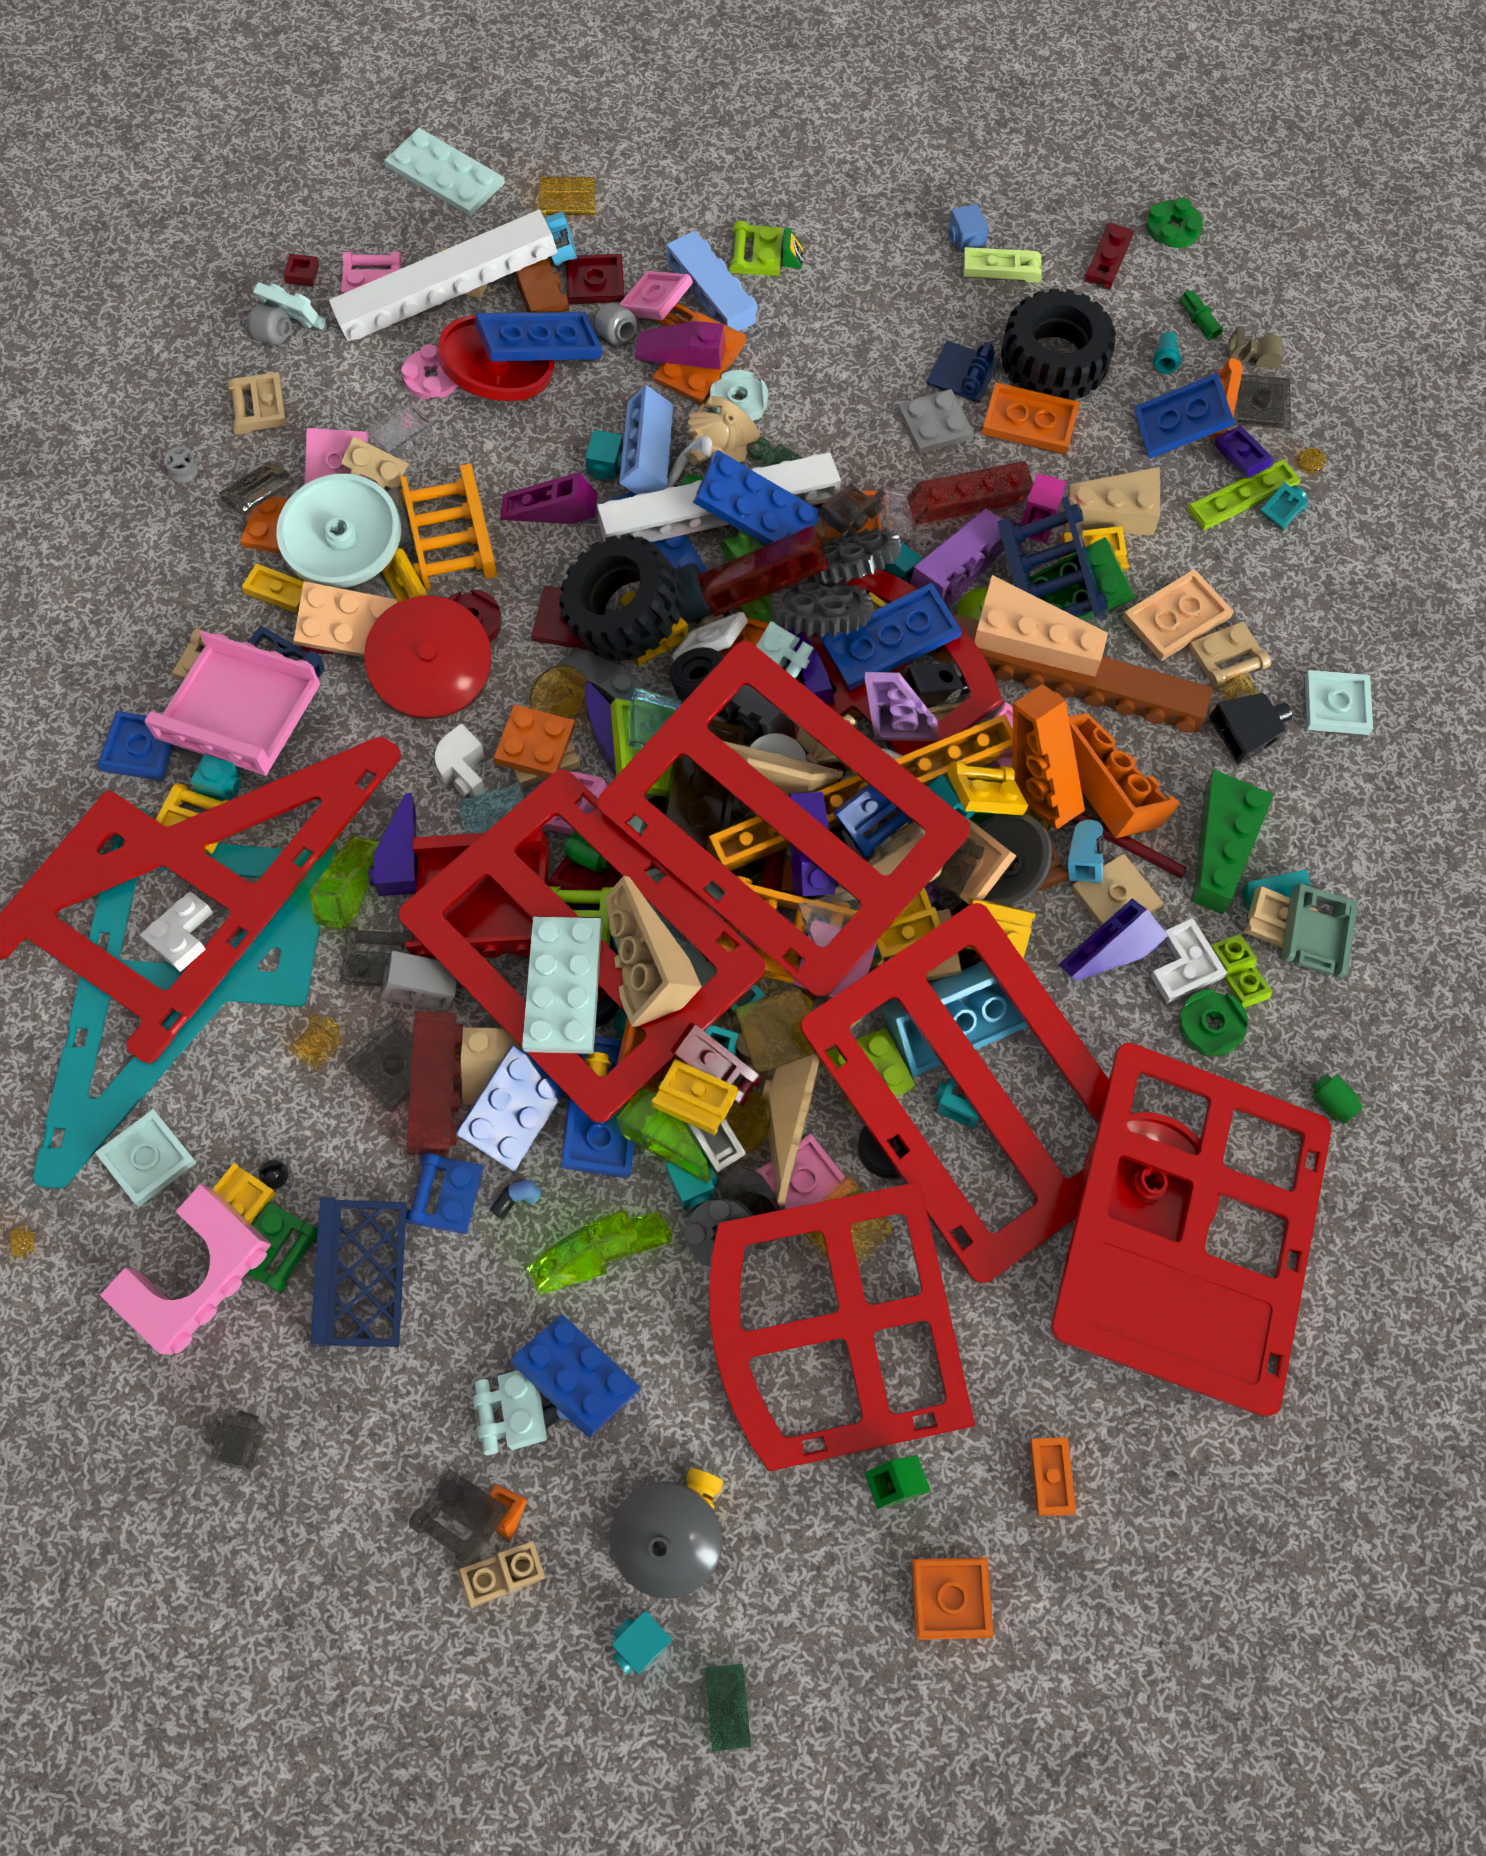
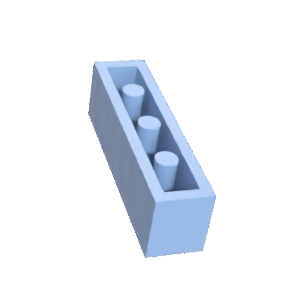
M693 231L667 244V263L675 273L690 274L693 284L688 289L712 319L737 331H741L756 323L758 307L755 299L751 295L748 296L743 290L737 277H733L730 274L724 261L716 257L707 240H703L696 231Z
M647 385L627 403L619 483L636 495L661 491L668 485L667 475L670 463V444L672 441L673 404Z

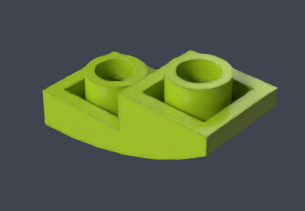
M1241 934L1211 944V948L1227 972L1224 978L1230 990L1244 1008L1271 997V988L1255 966L1257 957Z

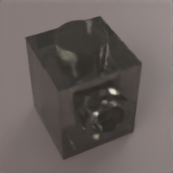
M238 1411L236 1416L224 1414L222 1423L218 1422L212 1433L211 1444L214 1446L210 1459L217 1464L253 1472L267 1430L263 1424L258 1422L259 1416L244 1411Z

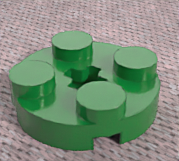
M1181 197L1176 200H1167L1153 205L1149 212L1146 227L1149 235L1156 242H1162L1173 248H1182L1193 244L1197 240L1203 227V220L1197 209L1191 206V201ZM1170 221L1179 222V227H1176L1174 224H1169Z
M1211 989L1193 994L1186 1001L1178 1016L1179 1030L1184 1041L1192 1049L1208 1057L1223 1056L1233 1052L1243 1041L1246 1035V1026L1248 1025L1247 1013L1243 1005L1234 996L1228 993L1226 995L1215 993L1216 990ZM1207 1016H1210L1212 1020L1217 1018L1220 1020L1221 1023L1218 1025V1030L1209 1028L1206 1025Z

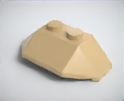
M723 741L787 796H789V793L817 792L843 776L844 771Z

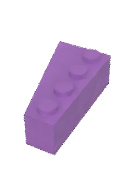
M984 509L977 516H973L965 526L914 566L910 584L919 589L933 583L947 608H949L1005 550L997 521L1002 519L988 509Z

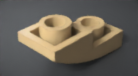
M534 1541L500 1552L495 1557L458 1570L469 1609L545 1579Z

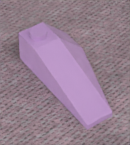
M865 672V683L875 740L939 741L937 719L900 673Z

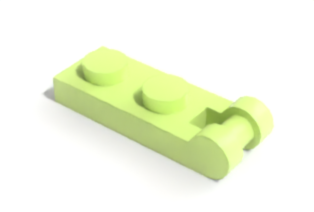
M964 248L963 277L1014 279L1039 283L1042 279V271L1039 268L1041 266V254L1037 251Z

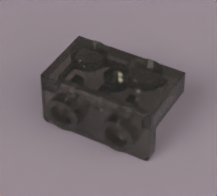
M850 484L824 503L817 515L828 526L836 529L845 537L854 529L860 531L869 518L874 520L884 507L881 501L886 493L881 489L869 498L853 484Z

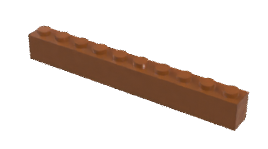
M952 614L973 641H975L979 621ZM943 646L925 654L935 657L941 663H954ZM979 648L992 673L1000 680L1009 681L1013 679L1020 681L1031 689H1035L1043 684L1050 690L1060 694L1063 698L1076 697L1085 700L1091 706L1098 707L1104 705L1114 708L1122 715L1135 714L1145 717L1150 723L1174 725L1179 731L1186 733L1193 731L1199 733L1206 719L1214 688L1102 656L1096 676L1093 677Z

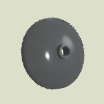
M1025 813L1023 816L1010 814L992 816L980 824L979 827L1014 853L1016 857L983 900L1005 906H1014L1029 898L1043 883L1051 865L1052 845L1049 835L1042 824Z
M655 1482L635 1490L620 1505L611 1525L610 1548L619 1572L634 1588L657 1598H679L699 1589L713 1574L722 1552V1531L713 1508L698 1492L679 1483ZM655 1542H663L666 1545V1552H658L655 1548Z

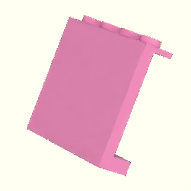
M201 630L200 636L205 644L204 649L163 714L150 711L144 722L155 739L202 755L213 756L234 763L235 766L266 776L320 686V681L314 671V667L301 659L296 661L286 658L273 650L268 652L258 649L248 642L240 643L230 640L223 634H212Z

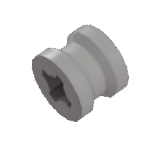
M178 446L168 450L164 455L165 467L168 470L169 477L174 482L188 483L198 475V466L190 449Z

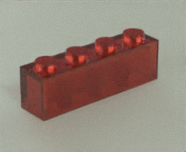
M1026 461L921 481L908 495L907 500L915 523L919 525L982 512L984 509L992 510L1021 503L1030 494L1034 483Z
M812 525L700 574L702 594L714 616H719L828 569L826 551Z
M415 1011L407 1154L422 1155L423 1153H432L435 1155H449V1147L457 1145V1135L454 1133L458 1125H451V1112H458L459 1091H453V1078H460L461 1057H454L455 1044L462 1045L463 1024H456L457 1013Z

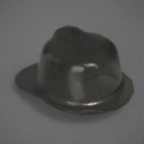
M743 1167L733 1169L725 1174L720 1185L721 1198H731L742 1202L754 1216L785 1209V1205L780 1206L777 1203L776 1193L771 1190L765 1179L754 1170ZM779 1239L756 1243L755 1248H769L776 1244Z

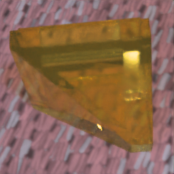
M1242 674L1232 678L1222 688L1227 700L1238 698V690L1249 696L1258 694L1249 674Z

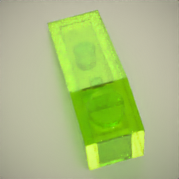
M351 836L309 891L315 924L341 929L348 927L362 905L369 885L368 869L374 866V853L381 840Z
M645 1088L641 1089L616 1117L621 1136L700 1181L707 1183L710 1179L707 1160L682 1121L652 1107L651 1101L658 1092L654 1091L652 1093Z

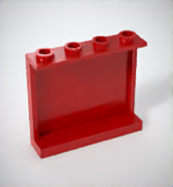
M539 829L516 850V854L547 884L550 843L543 830ZM484 833L413 837V851L419 858L416 893ZM486 877L482 879L445 912L444 918L483 957L498 958L501 954L530 956L533 919L492 878ZM414 935L411 942H405V947L411 955L436 960Z

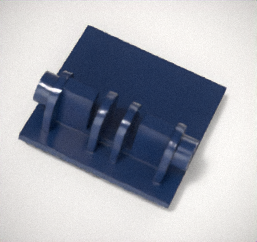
M946 341L926 384L945 391L952 389L954 394L980 403L1000 359L994 357V346L989 342L980 345L976 351Z

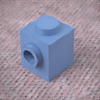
M974 204L952 209L948 228L950 242L952 244L956 243L959 252H963L965 247H986L989 227L979 205Z

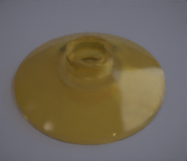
M557 665L547 669L538 677L530 693L531 709L570 719L579 711L586 697V681L579 670L570 665Z
M752 1089L747 1095L749 1099L742 1107L734 1101L725 1117L744 1149L745 1155L753 1152L762 1144L770 1129L769 1104L763 1095Z

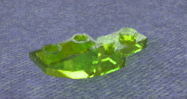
M622 1210L578 1229L553 1245L527 1268L528 1275L538 1295L553 1292L560 1288L607 1274L606 1262L622 1259L625 1256L654 1249L672 1242V1232L659 1211L630 1219L626 1211Z

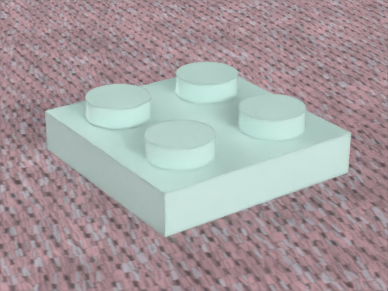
M1315 670L1307 671L1305 675L1307 730L1370 735L1373 730L1370 675Z
M154 1109L95 1152L138 1208L197 1164Z

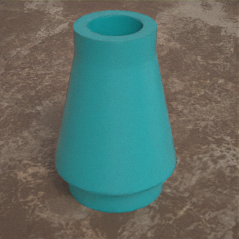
M1165 332L1160 336L1159 344L1152 359L1153 365L1160 373H1173L1182 361L1177 336L1173 332Z

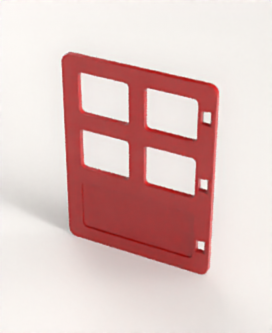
M1125 1043L1120 1046L1115 1052L1051 1320L1050 1329L1053 1337L1066 1345L1259 1416L1269 1417L1277 1414L1283 1399L1330 1142L1331 1125L1329 1121L1322 1115L1137 1044ZM1139 1074H1144L1204 1097L1207 1100L1208 1105L1197 1155H1192L1129 1130L1127 1124ZM1233 1110L1241 1111L1300 1135L1301 1143L1291 1191L1229 1169L1224 1165L1223 1158ZM1308 1152L1317 1154L1314 1171L1305 1168ZM1120 1158H1125L1188 1183L1190 1189L1178 1242L1115 1220L1108 1215V1205ZM1216 1194L1276 1215L1284 1220L1285 1228L1275 1278H1270L1214 1257L1206 1252L1205 1245ZM1289 1251L1298 1253L1295 1271L1286 1268ZM1269 1355L1279 1357L1276 1376L1266 1372Z

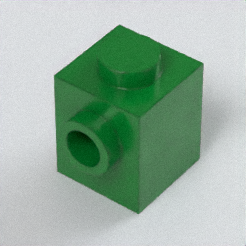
M918 1455L890 1460L864 1473L877 1509L899 1505L931 1491Z

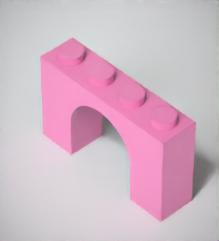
M202 1184L175 1211L204 1239L208 1246L210 1266L202 1285L187 1297L171 1300L139 1270L125 1267L100 1294L159 1354L172 1355L173 1353L177 1354L183 1351L190 1344L193 1332L200 1325L208 1323L215 1316L218 1304L225 1297L233 1295L239 1289L243 1276L250 1269H255L264 1261L267 1256L266 1251L272 1245L214 1189Z

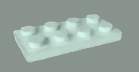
M418 128L384 160L385 167L470 217L505 184L503 176L421 128Z
M533 917L522 1044L524 1052L594 1054L603 925L601 918Z

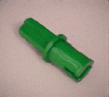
M1185 291L1179 300L1191 316L1192 324L1196 323L1208 341L1220 336L1224 328L1211 314L1210 306H1205L1194 291Z

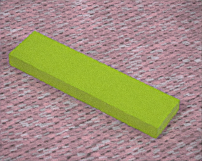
M1285 459L1274 463L1272 467L1248 479L1245 477L1189 504L1186 510L1204 531L1270 499L1284 482L1293 487V485H1298L1301 479Z

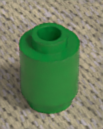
M573 832L569 836L564 853L570 857L571 862L597 873H602L605 869L611 868L577 832Z
M1325 1074L1312 1086L1316 1093L1311 1097L1334 1121L1338 1119L1343 1125L1364 1107L1358 1101L1360 1097L1338 1074L1332 1078Z

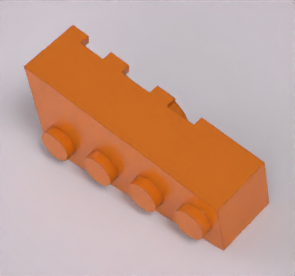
M1041 684L1013 703L1012 768L1015 771L1014 780L1028 804L1027 808L1057 830L1085 811L1066 700L1060 694Z
M1089 713L1068 716L1081 791L1115 838H1120L1163 826L1180 802L1173 796L1167 798L1158 789L1161 784L1152 775L1148 778L1135 767L1138 761L1129 753L1126 754L1123 751H1119L1114 746L1116 740Z

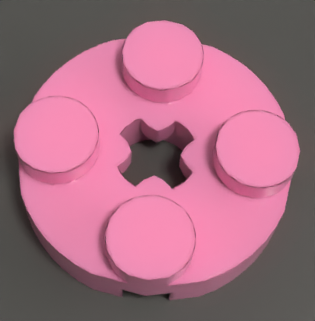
M424 345L420 351L409 356L402 366L401 371L405 386L416 397L422 399L443 398L450 395L458 387L439 365L437 347L435 345ZM428 370H436L437 376L431 375L426 377V372Z

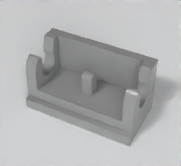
M392 951L389 966H386L380 999L433 1010H448L455 997L457 980L438 960Z

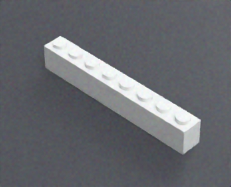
M539 209L334 297L329 302L347 341L361 339L503 276L547 259L558 252L552 233Z
M830 452L751 469L810 505L839 499L841 479ZM702 480L683 486L668 487L652 493H641L621 500H610L597 505L598 523L604 542L607 537L617 536L620 539L621 535L643 537L649 542L728 525L729 523L693 503Z

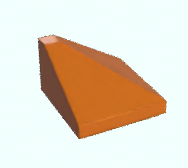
M495 1484L475 1513V1516L495 1532L511 1541L527 1500Z

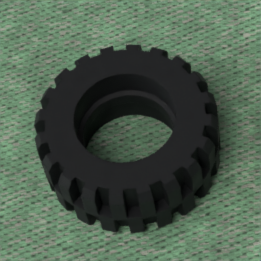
M1059 288L1050 289L1047 293H1044V290L1034 293L1033 298L1028 296L1020 301V305L1018 304L1014 307L1008 318L1001 348L1002 366L1005 372H1009L1008 378L1013 384L1018 382L1020 384L1019 388L1069 400H1075L1076 395L1082 398L1090 394L1091 389L1096 390L1106 377L1116 343L1115 326L1111 323L1112 319L1107 311L1102 312L1103 307L1097 301L1094 303L1090 301L1089 296L1083 293L1081 296L1074 294L1075 291L1069 289L1066 292L1059 291ZM1046 337H1058L1070 341L1079 350L1071 353L1054 352L1043 347L1037 340Z
M621 535L620 539H618L617 536L605 538L603 543L595 542L590 545L591 549L586 553L583 551L577 556L578 561L575 565H570L567 570L568 577L562 581L560 590L563 594L559 596L562 619L567 624V628L596 656L600 655L603 659L610 661L616 658L618 661L630 660L631 656L635 658L646 655L645 651L650 648L652 650L660 646L659 642L664 637L667 639L673 632L671 629L673 624L677 625L681 617L679 609H683L685 600L682 595L684 593V585L680 575L660 549L643 537ZM640 582L636 595L627 606L615 613L604 615L609 599L617 590L629 583Z

